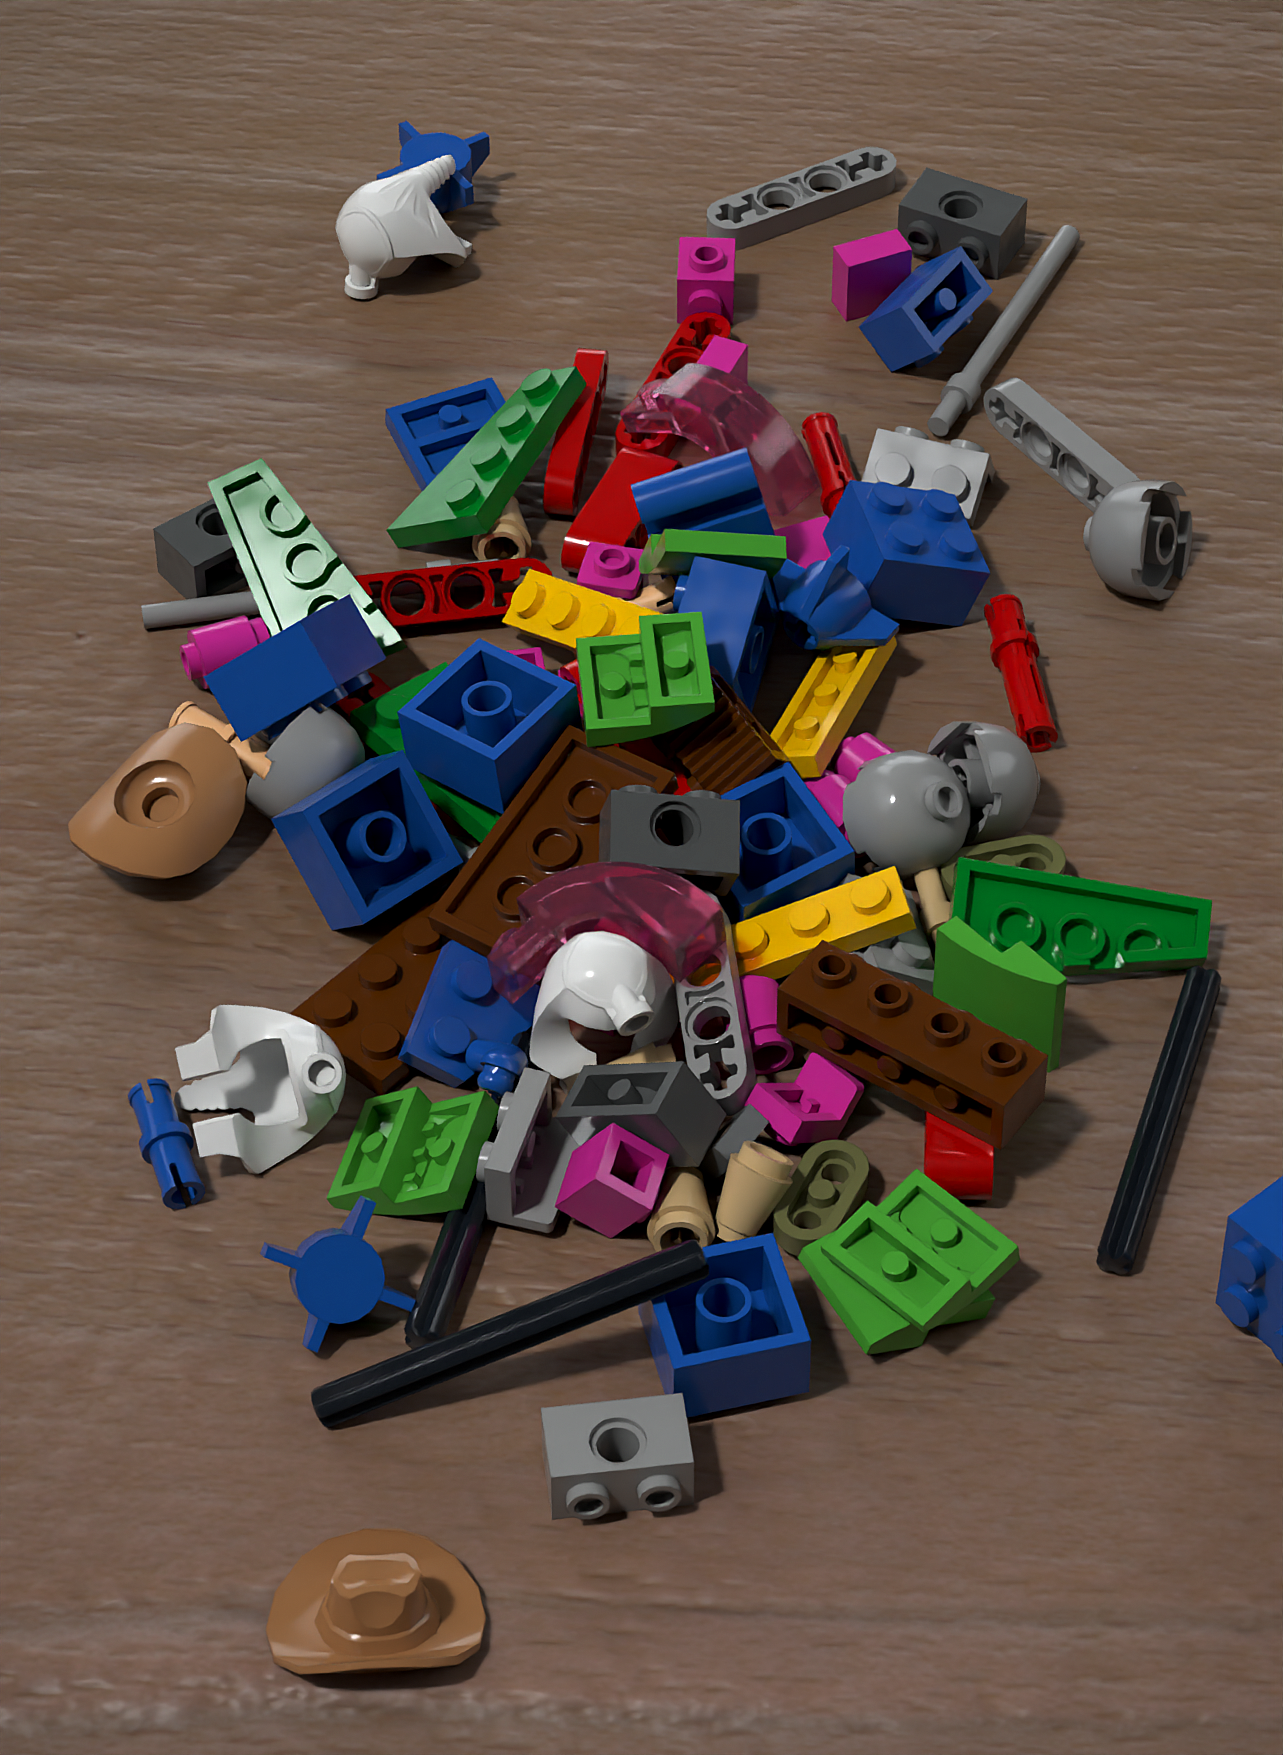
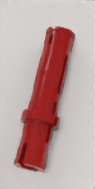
M818 412L808 416L803 421L802 429L804 430H801V433L806 441L814 470L822 488L820 502L823 513L830 519L849 480H857L841 439L836 418L828 412Z
M1001 594L990 599L992 606L988 604L984 606V615L992 636L990 656L994 666L1000 669L1017 735L1026 743L1031 753L1043 752L1052 747L1049 741L1056 743L1058 732L1050 713L1047 695L1037 666L1039 646L1035 636L1029 633L1021 600L1015 595Z

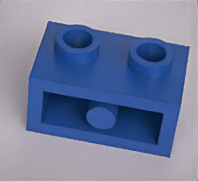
M960 246L918 266L859 326V329L891 372L911 363L916 368H921L943 352L944 347L942 344L949 337L961 331L973 320L972 313L993 290Z

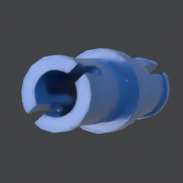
M148 1079L147 1083L154 1100L152 1103L149 1100L147 1101L141 1083L136 1084L128 1094L130 1106L134 1110L142 1133L139 1140V1149L143 1159L153 1166L162 1192L163 1204L171 1209H184L186 1206L179 1188L180 1184L186 1187L192 1205L198 1203L205 1194L204 1184L200 1180L191 1154L194 1146L190 1128L179 1120L171 1097L169 1084L162 1079Z

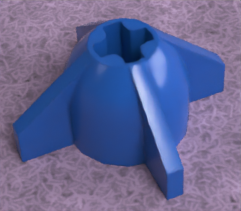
M408 121L399 123V142L402 146L400 150V166L377 174V180L394 176L441 156L452 155L456 170L453 175H450L448 180H445L444 184H441L439 189L435 190V193L431 194L430 200L440 214L473 204L472 177L490 154L489 135L481 132L464 140L447 133H426L421 135Z
M842 544L827 561L818 560L810 564L806 569L786 559L778 573L770 579L784 630L795 644L804 649L820 653L821 650L825 651L837 646H885L899 631V623L871 608V600L865 587L855 575L847 570L850 549Z
M359 1197L341 1229L330 1228L317 1231L302 1241L297 1250L266 1242L263 1244L260 1254L264 1258L290 1267L289 1279L292 1292L309 1313L302 1343L306 1349L318 1353L329 1323L345 1324L357 1321L373 1310L378 1300L412 1312L416 1300L410 1295L384 1284L385 1273L382 1260L372 1245L363 1239L376 1206V1202L370 1198Z

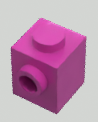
M680 237L677 272V323H682L686 317L694 313L712 312L724 316L730 325H733L736 238Z
M612 1123L572 1151L554 1207L611 1239L634 1222L642 1223L651 1214L659 1197V1186L669 1154Z

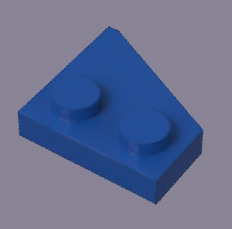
M492 377L386 409L385 425L421 491L432 482L506 402Z
M451 940L440 951L398 1059L456 1088L476 1073L468 1068L465 1058L466 1050L474 1040L484 1039L511 1044L513 1037L517 1033L526 1031L533 1025L536 1002L541 986Z

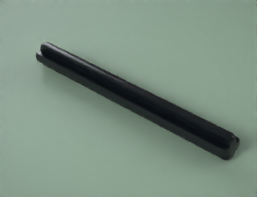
M1196 965L1187 971L1097 1249L1098 1256L1096 1262L1104 1272L1114 1271L1119 1275H1125L1133 1268L1220 992L1219 985L1222 978L1214 968L1206 970Z
M525 1031L517 1033L513 1037L511 1044L519 1047L526 1054L528 1059L527 1068L542 1071L530 1059L531 1034ZM520 1079L514 1080V1087L512 1090L513 1093L515 1092ZM491 1095V1098L500 1106L502 1097ZM497 1117L488 1138L489 1142H494L499 1132L497 1130ZM476 1173L463 1208L447 1212L417 1292L415 1304L405 1324V1343L412 1349L445 1336L487 1221L485 1182L477 1181Z
M687 1240L316 1387L311 1392V1400L316 1416L324 1427H332L706 1279L710 1275L706 1255L697 1240Z

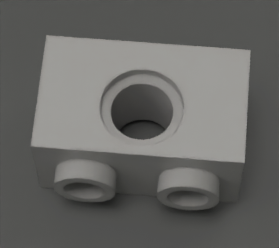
M683 1393L541 1408L542 1453L552 1520L573 1517L577 1519H594L603 1514L637 1510L661 1512L675 1506L694 1504V1459Z

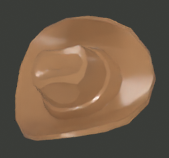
M184 722L156 732L117 769L69 821L70 841L93 862L127 876L164 880L193 872L219 853L234 834L244 812L247 780L236 750L218 732L209 727Z
M363 1528L328 1538L299 1558L275 1591L266 1626V1636L274 1664L298 1674L408 1671L453 1666L462 1663L479 1651L486 1626V1616L479 1588L456 1555L429 1537L399 1528Z

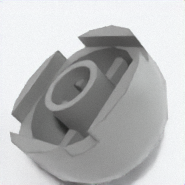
M1137 480L1115 487L1099 503L1093 516L1085 524L1083 533L1084 546L1090 553V559L1102 581L1123 595L1149 600L1167 599L1175 592L1163 589L1171 575L1173 574L1179 579H1183L1192 547L1193 523L1191 512L1180 511L1179 501L1176 496H1186V493L1175 481Z
M319 703V707L323 709L319 712L312 707L304 710L287 726L265 754V757L272 762L265 779H262L255 772L251 777L245 796L247 803L270 820L366 761L365 750L356 730L329 706L326 707Z
M953 721L941 727L930 742L927 754L937 755L936 757L953 768L965 786L971 805L970 827L961 847L1010 838L1020 831L1029 820L1040 791V775L1026 743L1006 727L990 723Z
M914 750L898 751L879 756L864 762L857 769L861 771L858 773L856 781L847 784L843 794V822L849 842L856 853L859 855L866 852L871 861L879 866L873 868V871L879 872L895 866L901 881L913 878V875L918 871L934 867L940 868L963 845L970 827L971 805L965 786L954 769L938 757Z

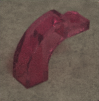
M687 363L669 379H657L642 386L637 392L638 397L620 411L628 432L681 435L700 445L713 458L746 447L769 516L785 517L821 486L806 450L782 415L749 385L717 368L698 363Z
M599 862L576 866L543 879L516 898L522 926L511 928L503 933L495 942L491 953L487 956L494 989L513 1004L544 976L552 956L575 935L584 932L605 931L624 936L659 960L669 974L681 982L727 940L723 909L691 882L661 868L632 862Z

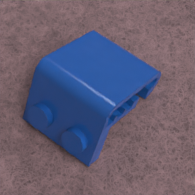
M746 447L631 484L635 503L642 524H645L648 539L651 534L662 535L664 529L775 536ZM661 575L662 580L668 575ZM672 576L675 584H677L680 576Z

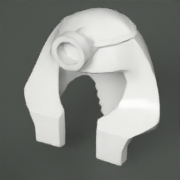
M444 155L394 176L369 182L358 188L347 199L339 212L335 227L341 249L349 262V274L345 278L344 288L347 295L356 299H369L376 296L379 278L401 275L417 256L431 254L456 268L463 264L467 256L471 254L472 244L454 235L430 200L431 194L435 193V190L439 189L441 184H444L445 180H448L450 175H453L456 170L452 155Z
M605 931L584 932L575 935L558 949L550 959L545 970L534 1012L529 1052L531 1062L544 1071L550 1072L551 1075L560 1078L559 1085L566 1095H568L584 1065H597L596 1053L587 1050L573 1037L569 1026V1019L588 1028L605 1031L617 1029L621 1036L635 1034L630 1052L651 1042H654L655 1047L666 1045L673 1035L679 1019L675 984L667 969L659 960L624 936Z
M219 1005L211 1011L210 1030L194 1043L175 1048L182 1080L189 1081L202 1078V1080L193 1081L191 1085L183 1086L175 1093L174 1102L179 1108L191 1111L197 1108L203 1111L207 1108L210 1110L217 1108L226 1110L228 1108L238 1109L241 1107L253 1112L255 1124L247 1120L240 1113L193 1123L200 1157L216 1154L239 1157L249 1173H262L311 1140L328 1123L334 1113L336 1114L344 1094L346 1070L342 1055L336 1044L316 1024L285 1012L263 1007ZM240 1051V1059L232 1066L234 1059Z

